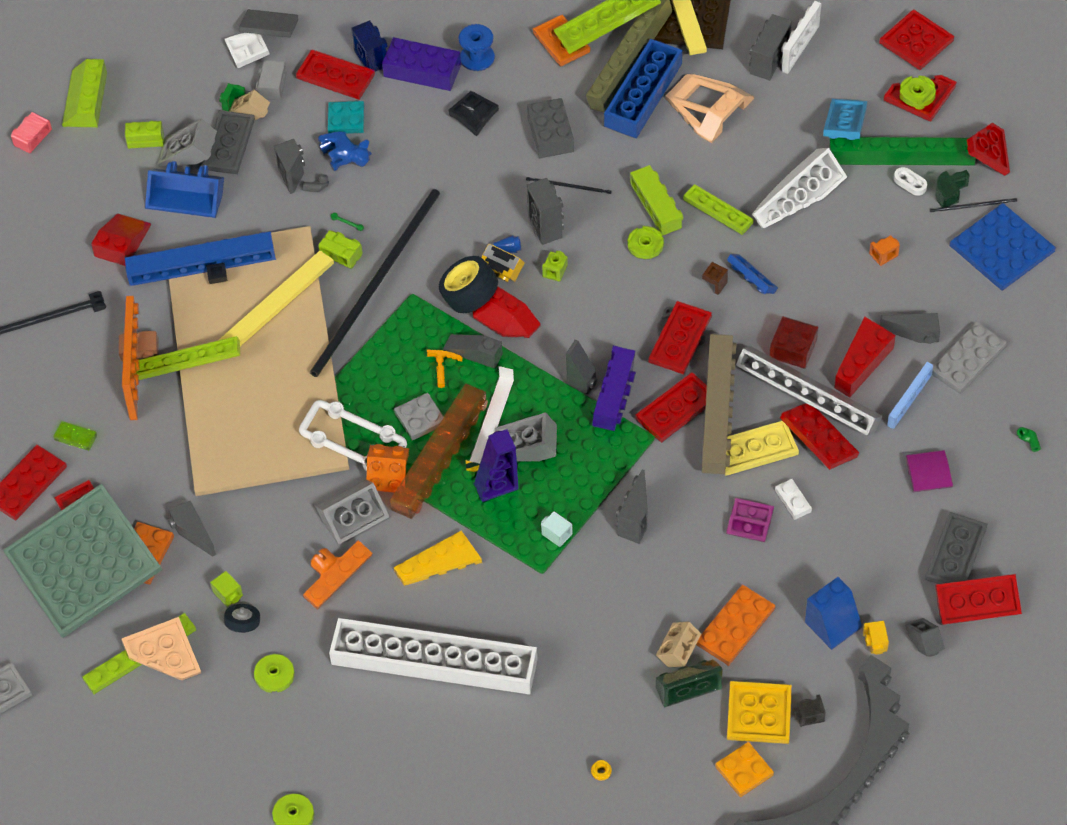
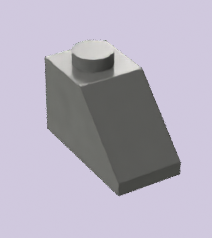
M921 618L905 625L918 651L925 656H935L939 654V651L945 649L939 627Z

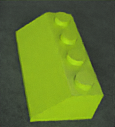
M86 59L72 70L62 122L63 127L98 128L107 77L104 59Z

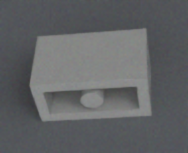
M264 60L263 67H260V80L256 82V91H259V94L265 99L281 100L287 74L285 62Z

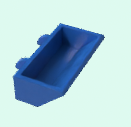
M176 161L169 162L166 170L155 168L148 170L145 209L216 218L223 196L224 177L209 176L207 165L200 166L198 174L190 173L189 166L185 167V172H178Z

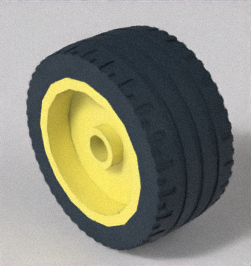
M468 256L458 260L445 271L438 287L439 292L454 311L464 314L481 308L492 298L498 287V278L484 259L479 256Z

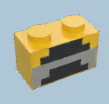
M491 244L487 245L481 257L495 273L499 274L498 278L506 282L509 280L515 282L525 264L520 258Z

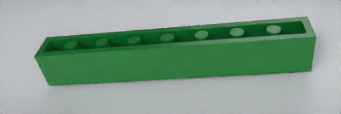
M838 137L835 139L830 138L829 149L839 165L975 166L976 160L975 157L970 156L968 153V138L860 137V139L849 140Z

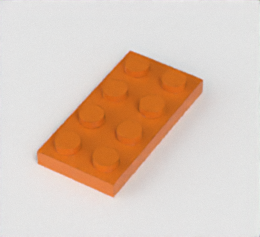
M742 584L704 630L696 645L729 666L775 610V604Z

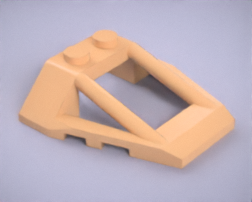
M686 74L667 93L665 99L677 112H680L686 123L694 128V132L712 143L722 133L723 122L738 107L744 110L754 100V96L730 83L695 74ZM699 86L724 93L711 108L687 101ZM684 107L706 114L703 122L700 123Z

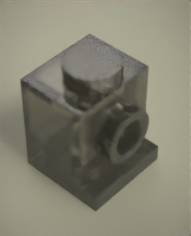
M820 694L816 695L814 700H802L800 703H797V707L793 708L794 718L799 720L800 727L825 721L826 712Z

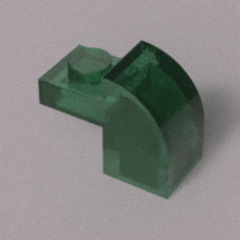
M967 170L956 172L951 176L947 171L939 175L935 197L941 207H949L959 203V189L967 187L970 174Z

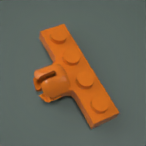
M359 540L341 557H336L327 548H322L318 551L319 555L315 554L312 557L310 565L320 574V578L303 594V597L317 610L372 556L373 553Z

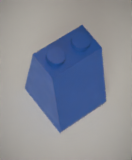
M839 577L807 598L805 623L831 650L862 628L852 590Z

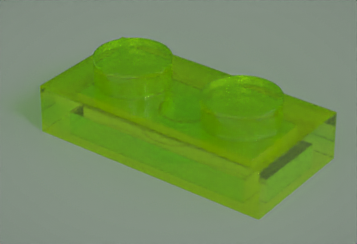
M61 421L53 437L55 441L89 451L97 437L96 431Z

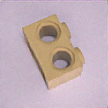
M690 622L672 623L656 656L667 667L685 666L701 633Z

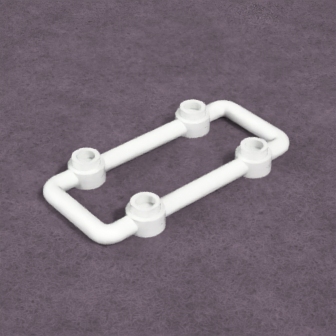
M315 401L299 427V433L309 439L315 448L325 446L362 463L366 471L367 456L358 454L326 439V435L322 431L310 432L307 430L319 408L327 410L328 415L333 419L342 417L380 434V439L385 443L395 441L399 443L398 446L403 448L407 446L406 439L396 434L392 426L380 427L343 410V405L339 402Z

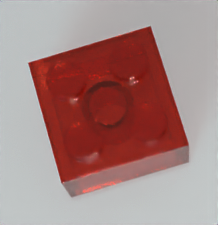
M782 316L770 345V357L780 362L806 369L817 342L818 326Z

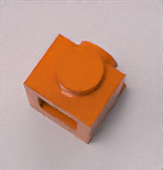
M890 235L885 239H880L877 243L871 242L869 254L882 266L898 256L900 244L896 238Z

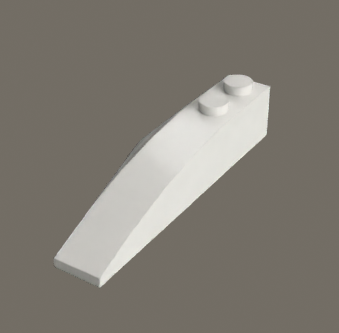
M829 148L816 149L767 195L752 214L762 229L782 220V218L792 215L816 201L822 200L844 181L847 176Z

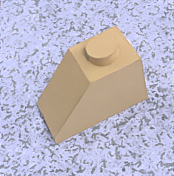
M253 90L234 100L229 112L252 114L255 116V120L266 116L270 102Z

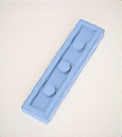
M926 362L889 414L888 427L894 429L931 378L933 364Z

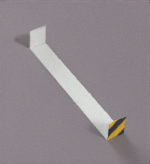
M499 366V380L470 461L466 460L467 471L478 472L488 436L493 434L495 428L498 427L513 384V369Z

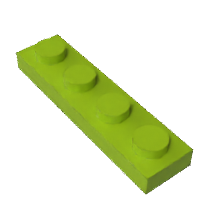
M695 184L683 196L684 201L741 235L753 224V218Z

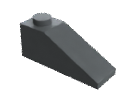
M938 313L881 315L880 326L895 335L918 343L931 344L939 342L940 325Z
M451 334L443 348V351L458 354L465 359L494 369L503 355L502 341L484 335Z
M574 340L566 353L567 384L580 392L588 394L590 389H594L597 384L596 369L579 341Z
M191 500L169 509L171 517L168 518L172 529L176 528L180 536L209 555L215 556L214 545Z

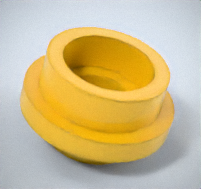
M598 760L592 765L591 774L596 780L603 781L611 776L612 768L608 762ZM603 769L605 772L598 773V770Z

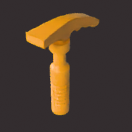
M427 350V357H436V362H438L436 367L437 386L443 388L445 387L444 366L442 365L444 357L462 361L463 357L443 350Z

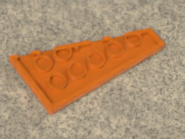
M126 296L122 388L130 420H138L137 401L139 400L137 385H139V375L137 371L140 370V361L137 359V329L139 328L138 318H136V314H139V304L135 303L134 296Z

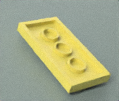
M783 421L727 436V439H731V449L726 451V455H730V466L725 468V476L799 455L798 447L789 427Z

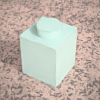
M556 512L546 516L541 522L542 535L559 547L573 534L572 524Z

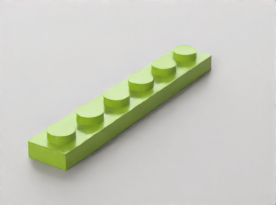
M235 336L139 360L140 370L137 371L139 380L240 356V340Z
M185 613L178 616L186 636L196 631L195 625ZM126 650L85 674L82 678L94 695L142 664L130 660Z

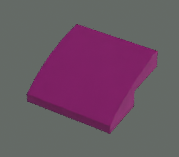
M945 450L906 455L913 493L953 487Z
M735 498L726 534L765 542L774 506Z

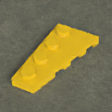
M461 530L395 566L394 572L405 586L429 579V576L443 575L449 570L466 568V565L482 563V558Z

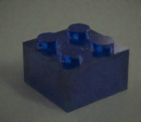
M370 20L352 27L354 52L363 66L375 70V72L383 69L382 62L387 53L386 48L388 45L385 38H381L378 27L374 26Z

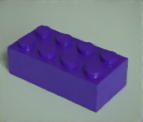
M393 37L382 62L383 75L386 78L451 91L461 67L460 51Z

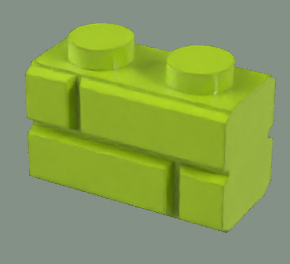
M162 121L125 123V138L128 149L163 147L164 130Z
M329 230L325 238L319 243V251L328 255L333 261L350 269L354 267L356 261L360 259L363 253L362 245L358 240L348 239L341 232L335 233Z

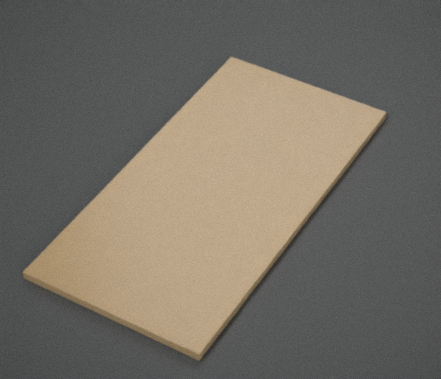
M307 226L272 232L276 260L226 269L228 280L226 282L209 284L207 272L169 279L177 351L218 341L315 255L311 227ZM319 277L240 347V356L180 370L196 496L350 470L348 457L325 446L315 448L309 439L299 433V427L315 401L339 402L332 357L318 377L310 374L311 369L329 344ZM319 408L307 430L310 432L322 431L325 433L326 439L346 448L341 417L333 419L328 415L327 410Z

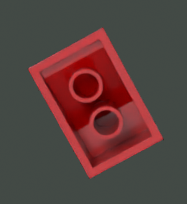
M116 214L99 229L91 245L94 256L125 266V258L135 255L151 223Z

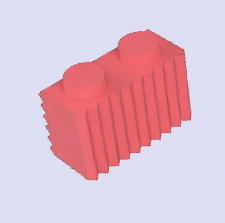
M31 112L29 116L23 119L22 124L13 130L11 134L13 145L30 154L52 130L50 120Z

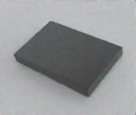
M248 9L239 26V32L290 38L298 22V15Z

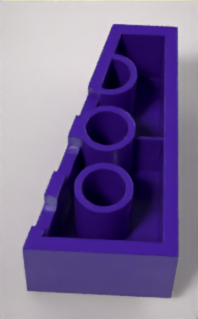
M613 345L611 360H609L607 365L606 377L604 376L592 424L594 427L615 431L617 424H621L623 416L621 410L625 411L627 404L625 397L630 395L632 385L629 384L634 382L636 372L633 371L635 350Z
M508 429L496 431L488 436L474 482L482 502L519 489L516 447Z

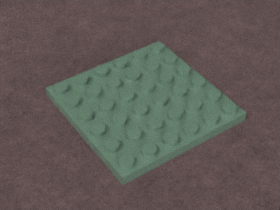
M102 484L3 550L62 638L163 570Z

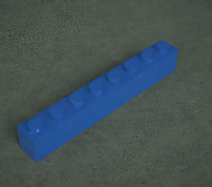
M270 231L143 255H134L125 258V266L129 285L134 286L206 273V265L225 262L226 269L272 261L276 260Z

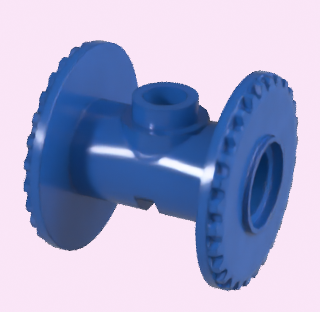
M471 24L462 29L459 34V43L464 48L460 54L461 63L467 69L482 71L489 68L494 62L495 54L490 47L494 38L492 31L487 26Z

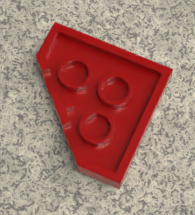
M943 75L934 76L931 80L935 84V99L931 104L920 110L907 105L900 99V83L891 85L884 95V101L931 122L955 89L957 82Z
M991 123L967 139V150L970 156L975 157L1004 176L1010 173L1004 129Z

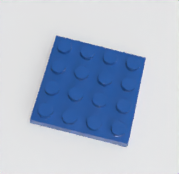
M1004 203L951 240L949 245L1001 291L1054 253L1056 249L1053 244Z

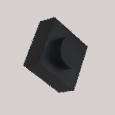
M225 262L206 265L209 284L228 281Z

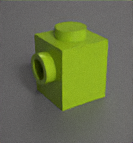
M227 571L210 582L213 593L226 607L237 603L243 596L241 586Z

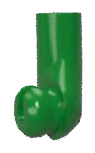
M1025 427L1018 428V437L1028 442L1033 452L1039 451L1041 446L1037 434Z

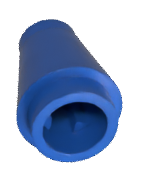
M512 235L494 242V246L508 253L521 251L519 236L515 237Z

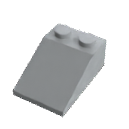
M200 119L165 139L157 165L160 167L167 166L172 161H176L177 165L198 164L206 161L211 156V149L215 142L217 131L203 119Z
M547 413L495 428V432L508 429L516 447L517 461H541L556 456L557 424Z

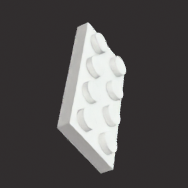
M814 1L812 6L807 8L805 16L799 20L796 30H792L788 42H784L781 49L783 56L780 61L782 72L787 74L790 72L819 28L820 2Z

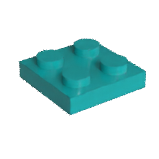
M364 101L328 102V134L344 131L346 134L364 133Z

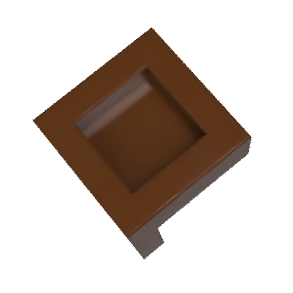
M711 262L702 274V279L715 285V294L717 295L728 283V269Z

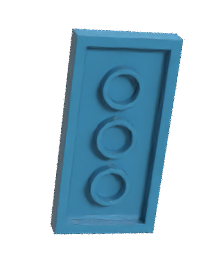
M832 98L823 136H828L832 139L838 137L849 140L860 139L868 101Z

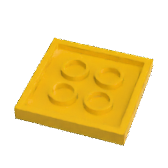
M730 681L727 740L789 744L792 685Z

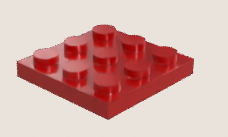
M913 9L880 38L879 43L921 70L954 41V35Z

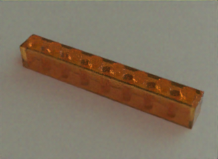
M465 383L390 499L392 511L410 519H413L414 515L420 512L423 501L431 495L432 487L440 481L441 473L449 467L453 454L458 453L462 440H466L469 435V429L477 423L480 412L486 409L488 401L486 400L485 391Z

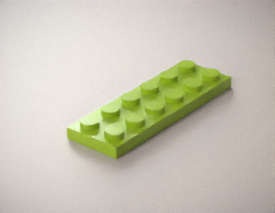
M606 0L554 29V32L566 51L571 54L657 6L661 1Z

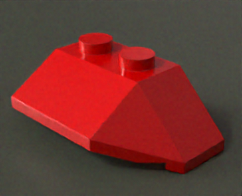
M497 287L494 295L487 303L473 311L474 319L502 337L524 336V338H530L541 326L524 302L500 287Z

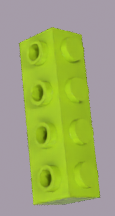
M650 165L630 172V184L662 236L681 229L682 220H684L681 210H677L673 197H669L665 184H661L659 181L658 173L653 171Z

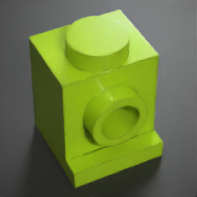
M550 251L545 264L543 263L542 266L543 277L560 282L568 266V256H565L561 251H556L555 253Z

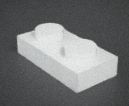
M793 479L775 486V492L794 520L811 513V506Z

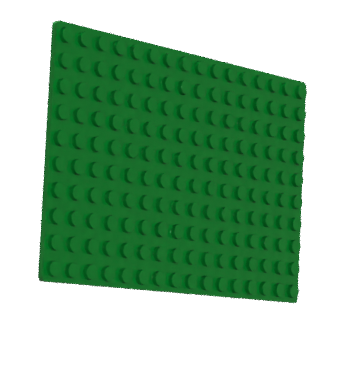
M411 294L335 376L338 401L343 405V410L380 427L392 426L396 434L406 439V448H409L406 464V491L535 571L543 574L649 448L655 437L622 417L621 424H617L615 431L592 426L597 401L503 346V355L495 369L465 358L462 361L444 357L442 365L444 366L445 387L439 388L437 386L436 368L438 362H436V357H427V350H443L451 334H483L415 294ZM500 366L513 369L514 381L498 427L547 413L557 424L556 456L541 461H517L519 489L482 502L474 485L477 473L466 470V460L470 461L499 380ZM428 393L446 420V425L415 440H411L394 413V408ZM341 417L347 449L367 456L370 445L381 444L389 447L399 445L395 441L385 443L380 439V434ZM553 512H556L572 524L573 534L561 547L542 535L541 522Z

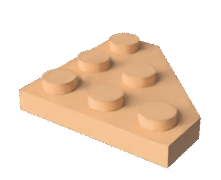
M179 617L122 638V643L130 660L181 681L201 674Z

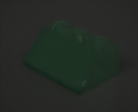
M714 659L709 661L703 660L696 665L684 666L678 669V671L666 672L656 677V689L664 708L722 689V667Z

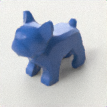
M345 131L324 134L318 137V141L321 143L319 144L320 150L323 154L328 152L332 161L330 165L334 171L339 166L352 162L363 167L370 161L369 156L372 153L367 149L369 145L368 139L362 141L359 145H355L349 140Z

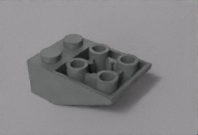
M643 469L639 476L636 475L634 477L631 491L628 490L626 492L624 504L619 506L616 512V517H618L616 523L618 536L640 544L647 530L648 518L645 470Z

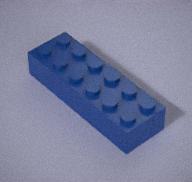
M650 39L604 112V127L637 139L681 67L683 50Z

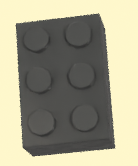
M772 14L770 19L765 21L762 33L759 32L756 44L752 45L750 49L751 59L749 66L751 67V75L771 80L783 56V52H781L784 42L789 40L792 20Z
M562 98L527 104L528 121L539 159L574 152V137Z
M548 178L527 184L528 219L541 244L544 245L563 238L562 230H564L562 219H564L562 208L564 205L561 197L556 195L554 184H550Z

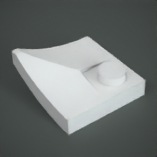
M241 33L225 39L237 68L270 54L260 34Z

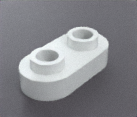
M905 167L898 168L895 171L894 182L917 196L923 195L926 192L927 181Z

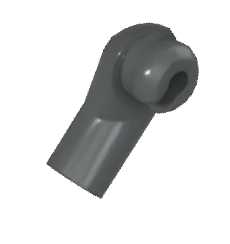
M325 174L320 175L319 180L315 183L304 182L303 190L310 192L321 191L329 184L328 176Z

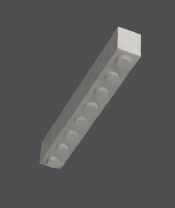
M753 347L743 348L736 363V366L867 436L875 433L882 418V415Z

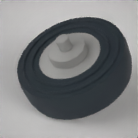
M249 604L232 605L224 613L225 626L229 630L239 633L253 631L260 624V612L256 607Z

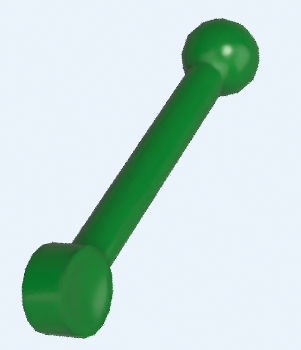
M337 213L331 214V219L334 221L344 222L357 228L358 231H363L364 229L362 224L357 225L343 219Z

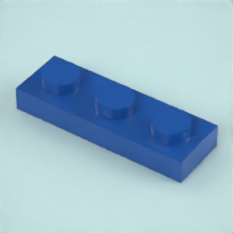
M730 254L727 261L732 264L731 267L744 274V278L748 282L754 283L758 291L763 294H774L778 287L740 254Z

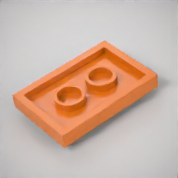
M563 14L533 28V34L560 67L590 53L588 44L571 54L566 51L554 32V29L568 22Z
M137 522L134 530L160 565L174 538L173 532ZM154 576L144 583L150 585Z

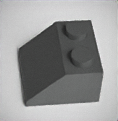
M295 139L274 145L277 168L290 194L295 192L304 175L303 166H305V161L302 157L304 154L300 144L297 145Z

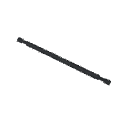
M526 177V180H527V181H538V180H541V179H537V178L533 179V178H530V177ZM549 181L550 184L553 183L554 185L595 191L601 193L605 192L607 194L612 193L611 190H603L599 188Z
M1017 198L930 209V212L1017 202Z

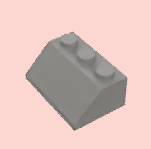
M368 480L316 507L324 525L338 545L389 518L374 483Z

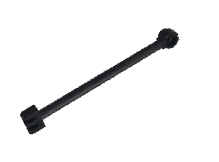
M102 292L90 293V300L1 326L0 335L93 307L94 312L106 309V304L104 303Z

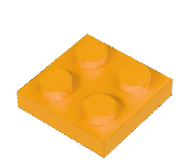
M749 741L715 763L716 769L740 798L774 776V771Z

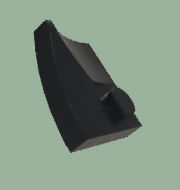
M470 91L448 111L451 117L462 123L475 136H478L491 117L499 111V105Z

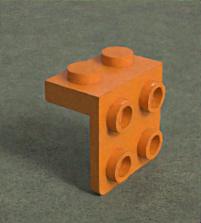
M381 444L370 445L367 455L366 480L373 482L377 491L403 493L405 491L406 464L409 448L401 446L389 447Z

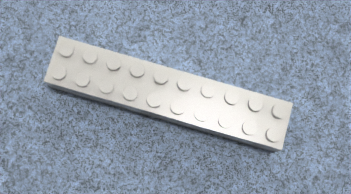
M338 618L329 652L331 665L523 694L531 693L538 659L537 647Z

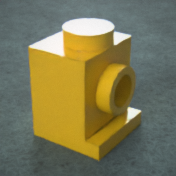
M884 621L864 623L863 636H865L866 646H870L871 654L878 655L887 652L889 640Z

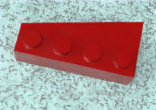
M864 316L836 373L834 388L850 398L894 349L896 335Z

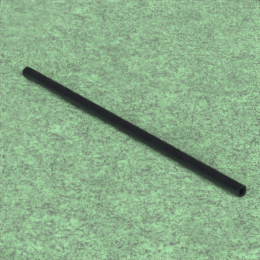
M432 189L311 369L310 374L312 376H319L440 195L437 189Z

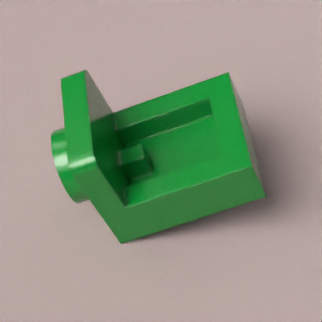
M228 83L219 99L222 110L229 111L233 101L246 94L245 88Z

